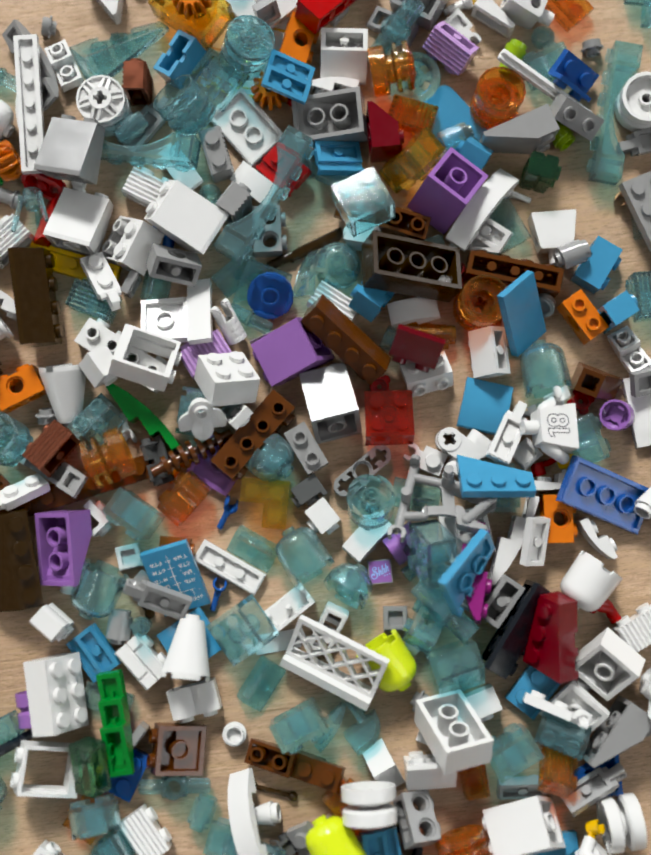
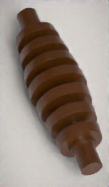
M230 429L222 433H217L215 430L212 438L202 443L200 440L193 438L194 447L187 440L184 442L186 451L182 449L181 445L177 446L178 455L175 456L171 450L168 452L170 459L166 460L163 455L160 457L161 462L150 468L155 477L163 472L167 473V475L173 474L171 470L173 467L177 472L182 471L181 463L184 464L186 469L190 468L189 459H192L193 463L198 465L200 461L197 455L200 454L202 459L206 460L208 458L207 450H209L211 455L215 454L216 450L214 447L217 446L220 450L225 441L229 440L233 434Z

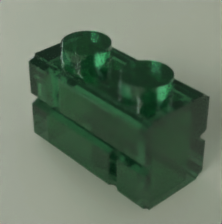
M533 151L523 168L519 183L520 188L533 189V191L542 194L549 187L553 188L555 181H558L562 167L558 166L559 158L549 154L545 156L544 153Z
M88 736L70 744L69 752L75 781V792L90 798H96L111 790L105 741Z

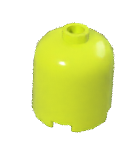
M392 629L391 635L387 636L384 632L369 641L365 646L390 659L378 687L385 692L396 690L402 692L411 686L412 683L410 681L416 674L417 664L398 631ZM373 660L367 661L371 670L380 669L382 666Z
M324 814L312 821L314 827L308 831L305 837V844L310 855H367L351 827L343 825L342 817L331 816L326 818Z

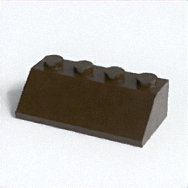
M8 248L20 345L41 347L62 344L61 338L64 337V329L62 324H59L58 315L61 314V306L59 301L56 300L55 291H58V283L56 277H53L52 268L55 267L53 254H50V251L45 248Z
M20 508L8 512H0V612L21 611L43 606V596L26 509Z

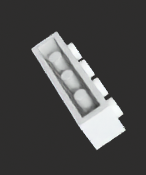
M89 317L74 341L89 352L106 345L114 355L122 332L118 330L115 334L108 329L110 325L102 319L98 318L95 321ZM132 346L128 347L124 358L126 361L162 373L165 372L168 361L158 355L156 358H153L147 351ZM145 386L156 394L159 392V390Z

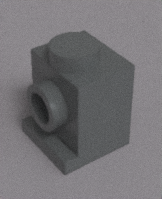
M313 473L290 490L293 494L289 497L298 508L305 503L307 506L312 505L320 499L318 497L319 493L325 496L327 491Z

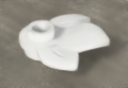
M204 398L194 399L190 403L188 412L181 415L178 420L179 431L192 430L194 437L200 441L209 439L214 432V427H224L227 424L224 412L221 409L213 408L212 404Z

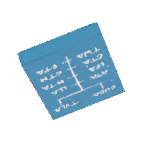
M187 539L140 553L141 561L150 582L193 597L188 610L210 604V596Z

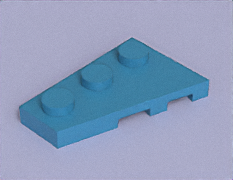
M461 455L456 457L462 498L535 497L536 495L532 472Z
M481 528L438 581L451 613L458 617L461 616L464 610L461 605L465 597H470L474 590L472 584L476 575L483 573L495 549L489 531Z

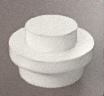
M236 721L228 723L222 732L224 742L232 747L240 746L247 736L244 725Z

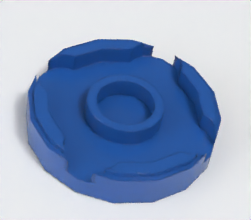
M265 272L256 276L247 289V301L250 308L257 316L264 319L279 318V316L286 314L293 304L294 292L291 283L284 276L276 272Z

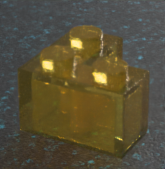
M426 127L412 137L402 151L390 158L378 174L396 194L403 189L407 191L415 185L416 180L420 179L423 181L431 172L430 168H433L441 160L439 156L445 147Z
M242 477L240 502L264 504L261 528L287 529L291 482Z

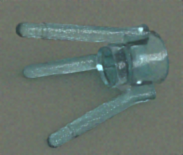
M36 187L23 189L22 195H17L18 203L12 223V232H16L22 206H25L27 211L35 212L37 228L41 220L40 209L44 221L48 222L49 220L43 200V192Z

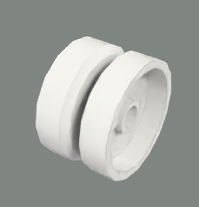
M648 71L637 73L628 79L615 100L614 112L616 119L622 127L631 132L651 127V72Z
M360 781L341 786L342 802L348 804L347 807L342 809L344 826L368 829L387 827L398 822L397 808L390 804V802L396 799L395 783L388 781Z
M633 793L620 794L617 803L611 796L604 797L596 803L598 824L605 825V833L601 834L610 855L623 853L626 845L631 851L647 848V831L639 801Z

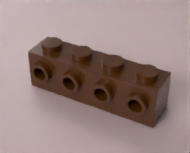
M471 250L467 257L463 280L507 288L528 270L534 272L538 294L546 293L555 298L561 289L564 269L557 268V266L552 264L543 265L527 259L518 260L507 255H494L483 250Z
M323 294L306 310L301 319L305 328L321 339L325 347L333 350L344 364L349 365L356 372L360 379L365 380L371 385L387 371L391 357Z
M273 389L250 416L249 422L245 426L239 427L210 460L211 464L230 481L234 482L236 479L240 481L249 471L246 467L252 461L256 463L264 454L262 449L267 443L272 445L280 435L278 431L282 426L287 427L296 417L293 415L295 407Z

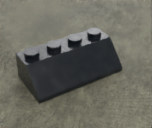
M525 581L523 587L526 589L499 629L495 631L478 660L485 668L504 679H507L508 676H513L518 668L517 660L520 655L524 656L539 595L551 593L535 581Z

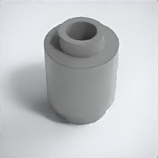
M577 239L557 247L554 254L556 265L558 267L562 266L566 270L586 262L587 258H590L592 255L589 244L585 239L581 241Z
M112 609L111 614H109L105 638L110 639V644L124 645V641L130 640L133 620L130 610Z

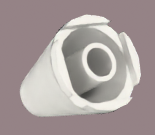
M72 363L46 366V368L40 367L39 375L56 420L63 424L65 428L78 426L77 422L82 421L86 375L79 367V364L72 365Z
M186 614L185 618H180L160 677L165 678L166 673H171L170 678L200 681V678L204 677V682H210L205 621L200 620V615Z

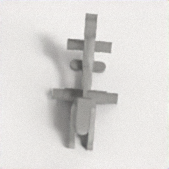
M416 454L411 455L405 486L401 489V501L394 525L388 528L387 538L391 540L392 534L397 532L401 534L400 542H404L406 539L405 521H426L428 517L433 516L455 518L456 528L461 531L475 534L480 528L487 531L488 526L478 521L488 513L496 510L498 498H462L459 481L454 479L453 466L446 465L444 467L442 478L419 474L420 456ZM415 483L439 488L441 490L442 506H424L422 511L410 512V501ZM454 496L474 503L476 506L466 513L463 506L455 505Z

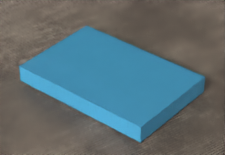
M528 270L497 295L511 355L516 357L521 355L546 332L534 272Z

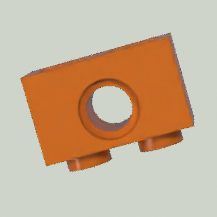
M293 11L288 20L279 52L310 65L314 54L310 49L312 43H317L320 31L316 34L311 32L295 17L296 12ZM295 39L303 41L304 46L298 45Z
M582 289L564 300L557 307V310L583 345L609 327Z
M29 364L18 367L16 373L10 376H0V410L7 414L47 394L39 375V369L34 365L29 366ZM22 381L23 389L16 393L14 387L16 383Z
M540 495V516L551 519L547 543H574L578 530L577 524L573 523V514H576L577 509L556 501L557 495ZM557 512H560L564 517V522L560 526L554 522V515Z

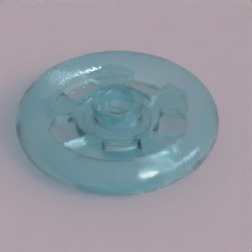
M408 52L400 55L390 64L386 73V86L389 93L397 101L408 105H416L429 100L438 90L441 80L440 70L436 62L430 56L420 52ZM412 62L413 67L404 70L402 65ZM423 65H426L430 70L426 74L419 69ZM402 75V84H395V76ZM411 77L417 78L414 82L409 81ZM424 81L430 83L429 87L426 90L420 88L424 84ZM405 89L415 90L414 95L404 94Z

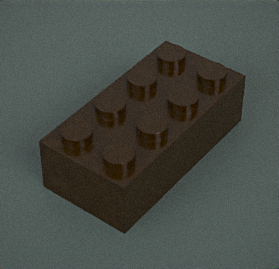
M372 231L361 245L363 287L450 302L462 290L460 248Z

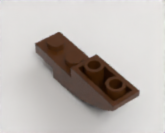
M340 193L334 213V218L349 222L350 218L375 221L382 233L423 241L426 238L431 217L389 204L382 206Z
M254 738L250 739L244 763L283 777H293L335 793L340 791L346 768L328 762L325 758Z

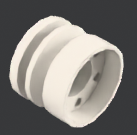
M105 75L91 76L83 81L78 88L76 104L83 119L92 118L98 120V124L105 128L104 136L106 137L117 135L126 129L130 123L132 111L126 94L118 81Z

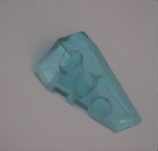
M159 21L131 29V34L116 32L112 33L108 40L99 41L97 37L69 48L86 80L91 76L97 75L114 77L123 70L124 61L140 56L169 32V27Z

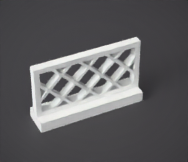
M301 615L279 666L367 711L390 659ZM305 625L311 628L314 635L306 636L302 626ZM328 637L332 639L336 646L327 647L323 638ZM317 640L321 649L313 651L309 641ZM303 643L307 652L296 648L295 645ZM351 649L355 651L358 657L350 659L346 650ZM339 651L343 660L335 662L331 653ZM325 655L328 664L317 659L316 656ZM373 660L382 666L380 669L371 670L367 661ZM361 663L365 672L356 673L352 664ZM346 666L350 675L340 671L338 667ZM368 677L372 687L361 682L360 679Z

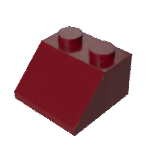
M367 101L366 122L370 163L397 161L399 152L403 151L404 132L399 130L397 120L373 101Z
M399 324L389 356L393 357V362L406 365V362L415 364L414 369L428 373L429 369L435 370L446 340Z

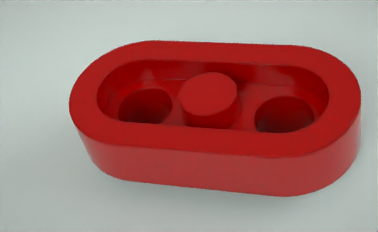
M22 173L21 175L22 184L27 190L48 200L60 196L64 187L67 188L61 179H54L43 173L27 175Z

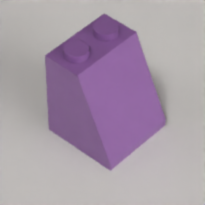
M450 147L428 174L407 207L415 213L431 217L430 225L444 235L487 179L488 175Z
M296 317L251 344L253 356L260 363L264 371L263 376L271 387L285 384L299 377L300 373L315 369L335 359L331 349L325 347L321 339L305 328L301 322L303 317Z

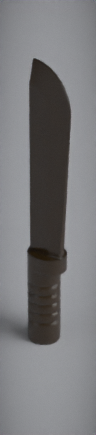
M341 227L267 262L268 269L272 271L290 261L293 263L298 259L336 244L342 236Z

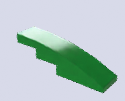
M112 383L106 386L129 422L134 424L140 420L151 437L154 438L161 434L170 449L174 452L177 451L176 447L181 444L169 428L149 408L117 385Z
M122 669L100 672L96 675L101 698L98 702L102 721L100 735L109 777L131 775L135 772L133 741Z

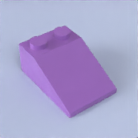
M90 509L53 510L34 513L40 585L78 586L92 535Z

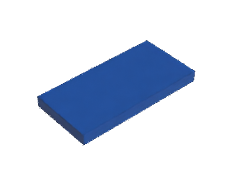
M572 455L556 501L638 535L644 518L634 512V502L649 488L581 457Z

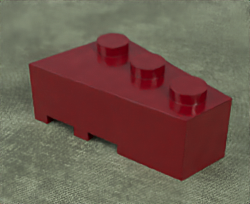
M559 591L539 595L523 658L525 663L559 684L579 679V671H575V656H578V648L575 647V633H578L576 600Z

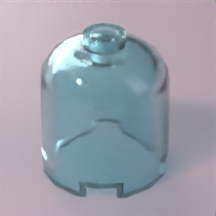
M546 340L534 341L532 346L521 354L520 365L526 398H529L531 394H534L535 399L543 398L553 392L554 386L562 388L564 385H567L569 390L573 388L565 354L559 345L546 343Z
M292 526L281 533L283 538L278 541L275 552L295 588L301 582L305 584L322 574L321 569L325 566L331 567L335 564L332 556L311 528L300 527L295 529Z
M86 558L79 584L73 587L70 595L71 603L79 611V616L92 620V618H105L110 615L123 593L124 584L129 576L127 574L123 576L118 574L119 568L107 562L97 560L95 564L91 563L90 558Z

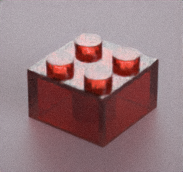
M412 390L364 391L365 446L413 444L415 433Z

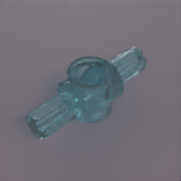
M162 776V779H142L138 783L139 794H161L162 798L169 800L187 797L188 793H209L211 790L210 778ZM177 781L181 786V790L172 791L169 788V782Z

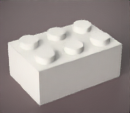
M80 652L56 654L23 662L33 737L56 736L89 725Z
M461 689L416 700L414 722L445 775L491 762L493 739Z

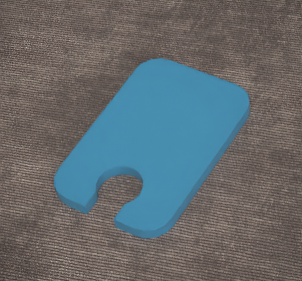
M447 85L440 86L416 108L415 114L417 119L447 151L450 147L456 150L460 143L459 134L462 131H470L474 135V139L479 142L483 132L488 130L487 125Z

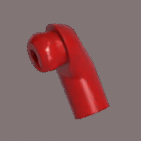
M606 599L598 610L590 612L592 614L596 612L605 613L611 624L618 622L622 618L609 599Z

